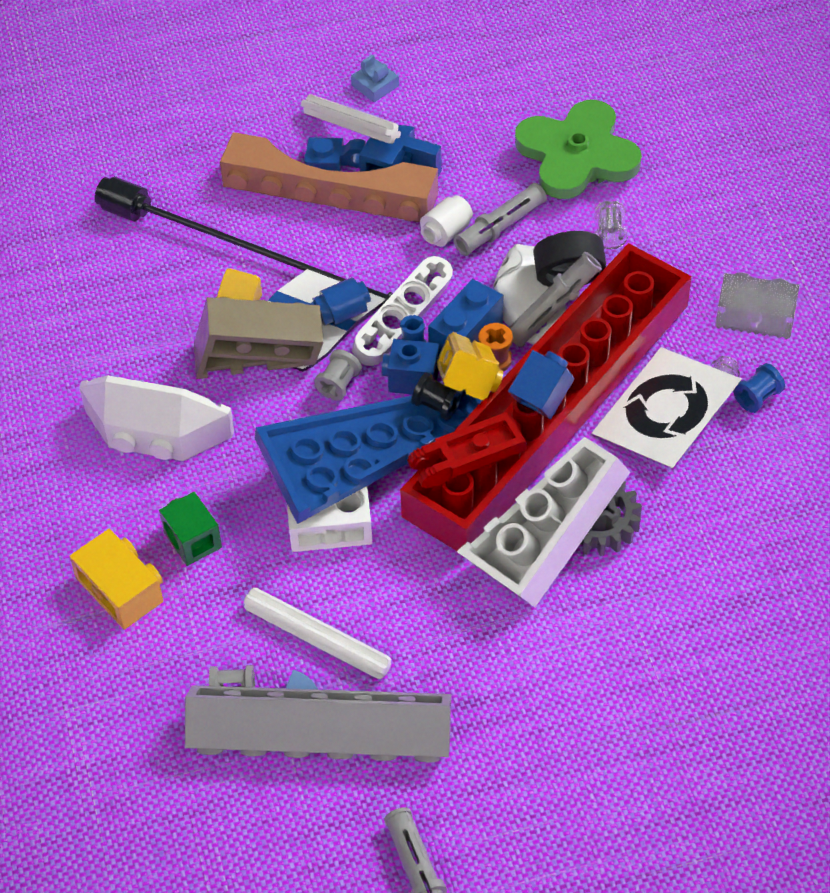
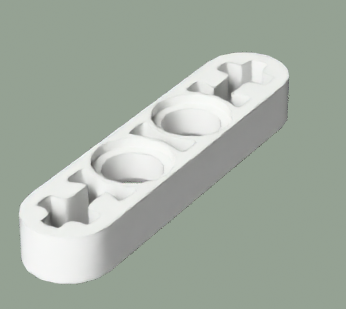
M437 256L428 257L423 260L360 329L355 337L352 348L353 355L357 357L360 363L368 366L378 365L382 362L384 353L389 354L391 352L393 339H402L401 328L391 329L383 323L382 319L385 316H395L400 321L409 315L422 317L444 293L450 283L453 272L447 260ZM438 272L441 276H436L428 287L425 284L428 275ZM415 292L422 297L423 303L412 305L405 300L404 294ZM378 334L380 339L377 348L366 350L364 345H370Z

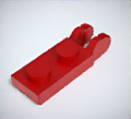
M505 412L436 438L435 442L413 450L407 456V461L413 470L427 468L420 472L417 479L422 488L429 489L444 484L450 477H458L525 451L526 440L509 412ZM439 458H441V460H442L443 462H440V463H437V464L434 465V463H435Z

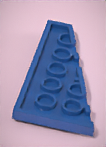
M463 389L462 398L456 412L451 419L445 420L441 418V413L425 405H420L419 407L411 403L412 396L256 427L255 440L296 523L299 524L408 464L407 456L413 450L420 449L422 446L435 442L436 438L454 432L482 400L467 395L465 389Z

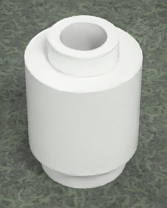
M457 195L452 198H445L421 218L420 226L423 238L430 244L440 247L445 246L454 236L469 226L470 219L473 217L471 206L464 198Z

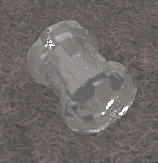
M604 201L595 207L594 219L598 223V229L595 234L603 240L604 249H617L623 246L628 239L627 229L623 226L626 208L618 201Z

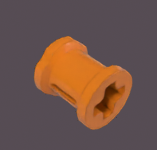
M501 323L485 325L479 332V342L490 346L496 360L499 362V369L504 372L511 366L512 353L509 350L513 342L512 331L508 326Z

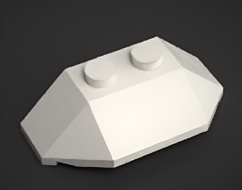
M109 375L94 378L91 381H81L79 386L85 412L108 447L120 452H136L152 455L162 460L174 459L185 461L232 438L234 434L230 407L223 404L217 406L208 398L186 389Z

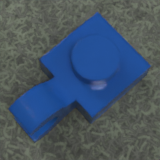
M309 137L304 164L331 171H341V166L360 168L359 154L366 141L353 139L344 145L343 138Z

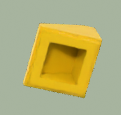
M227 268L216 298L260 300L262 296L261 279L256 275Z

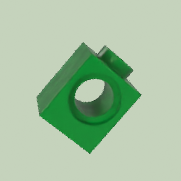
M195 491L182 498H176L169 502L167 506L159 509L163 532L186 566L222 548L219 526Z

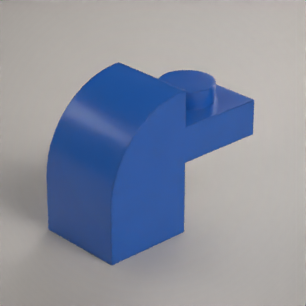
M398 125V131L401 132V136L396 138L393 144L370 137L359 154L360 172L387 168L402 162L438 168V177L442 171L441 146L416 139L415 127Z

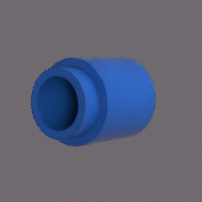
M353 277L319 291L320 295L312 298L314 305H320L321 322L324 326L330 323L337 325L367 312L366 303L371 302L370 294L364 282L360 281L357 283Z

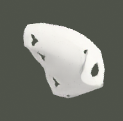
M515 244L510 248L498 270L493 285L495 291L504 295L503 320L509 327L549 288L537 281L533 255L534 246ZM565 305L550 318L545 327L540 328L538 334L535 333L527 342L534 345L566 311Z

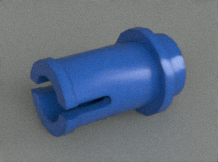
M409 315L401 320L402 340L427 342L424 339L425 323L421 317Z

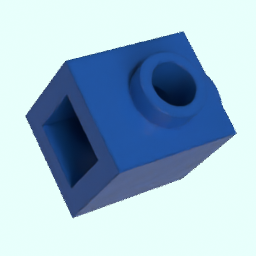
M393 339L391 353H384L381 373L382 376L388 377V392L412 395L417 382L426 372L432 374L434 380L437 381L439 372L437 365L439 343Z
M532 350L508 392L517 402L551 420L575 378L566 368L568 362L550 351H547L544 356Z

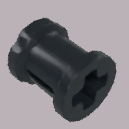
M426 372L415 386L411 403L418 407L425 405L441 413V418L448 420L456 412L463 390L460 392L434 380L433 375Z

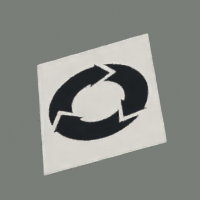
M660 347L591 434L673 468L742 378Z

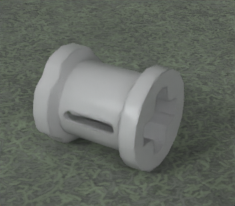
M337 349L331 353L329 357L330 363L325 371L319 373L314 379L315 388L323 396L335 401L342 400L345 397L346 386L352 377L358 376L362 370V365L357 357L350 352Z
M246 665L245 669L219 670L217 666H210L209 686H223V683H241V686L235 687H255L254 666Z

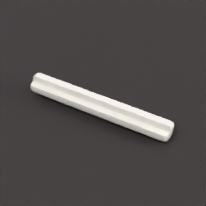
M309 94L306 100L301 101L305 114L385 143L393 144L395 139L401 136V132L398 131V124L313 94Z
M252 588L245 596L244 608L247 611L377 679H383L389 671L391 658L388 655L258 588Z

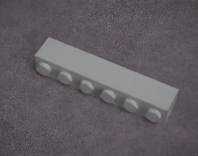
M192 685L185 696V748L197 749L198 753L204 755L220 754L223 750H240V753L245 756H262L266 754V751L284 752L285 756L291 758L307 757L310 753H327V756L332 759H349L353 757V754L371 755L372 759L378 761H391L396 759L397 756H414L416 761L428 763L437 762L441 757H449L451 694Z

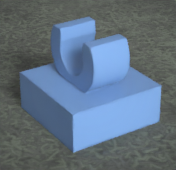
M370 55L361 62V69L351 75V86L375 103L399 87V76L391 71L386 64L376 60L374 55Z

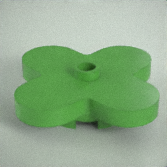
M584 100L578 102L570 109L563 121L545 116L528 117L522 120L515 130L516 149L523 156L542 162L539 169V185L547 195L553 198H574L585 190L588 183L597 179L598 184L604 180L611 182L628 181L638 174L641 167L642 154L640 148L628 139L613 135L616 114L614 109L603 101Z

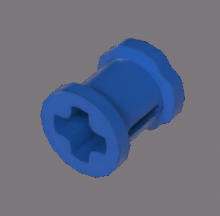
M765 363L756 368L755 374L747 381H740L733 390V393L742 408L748 412L756 413L762 408L763 402L771 395L780 394L785 390V381L773 365Z

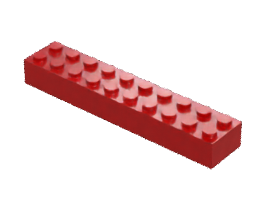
M628 243L501 380L495 393L490 392L488 397L482 400L455 430L457 431L499 414L509 412L526 440V450L458 477H450L444 484L429 489L422 488L417 479L420 472L427 468L419 469L400 489L401 517L455 551H458L467 542L471 544L485 531L483 527L493 518L497 517L499 519L514 504L515 499L529 487L687 308L692 276ZM532 350L544 356L547 351L560 356L568 362L566 368L575 378L551 420L517 402L508 392ZM439 458V459L434 463V465L437 464V463L443 462V461L441 460V458Z

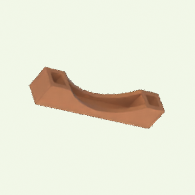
M235 132L232 133L220 160L223 187L407 221L420 222L421 218L433 209L438 196V168L402 162L387 168L363 172L324 170L290 158L277 149L267 138Z

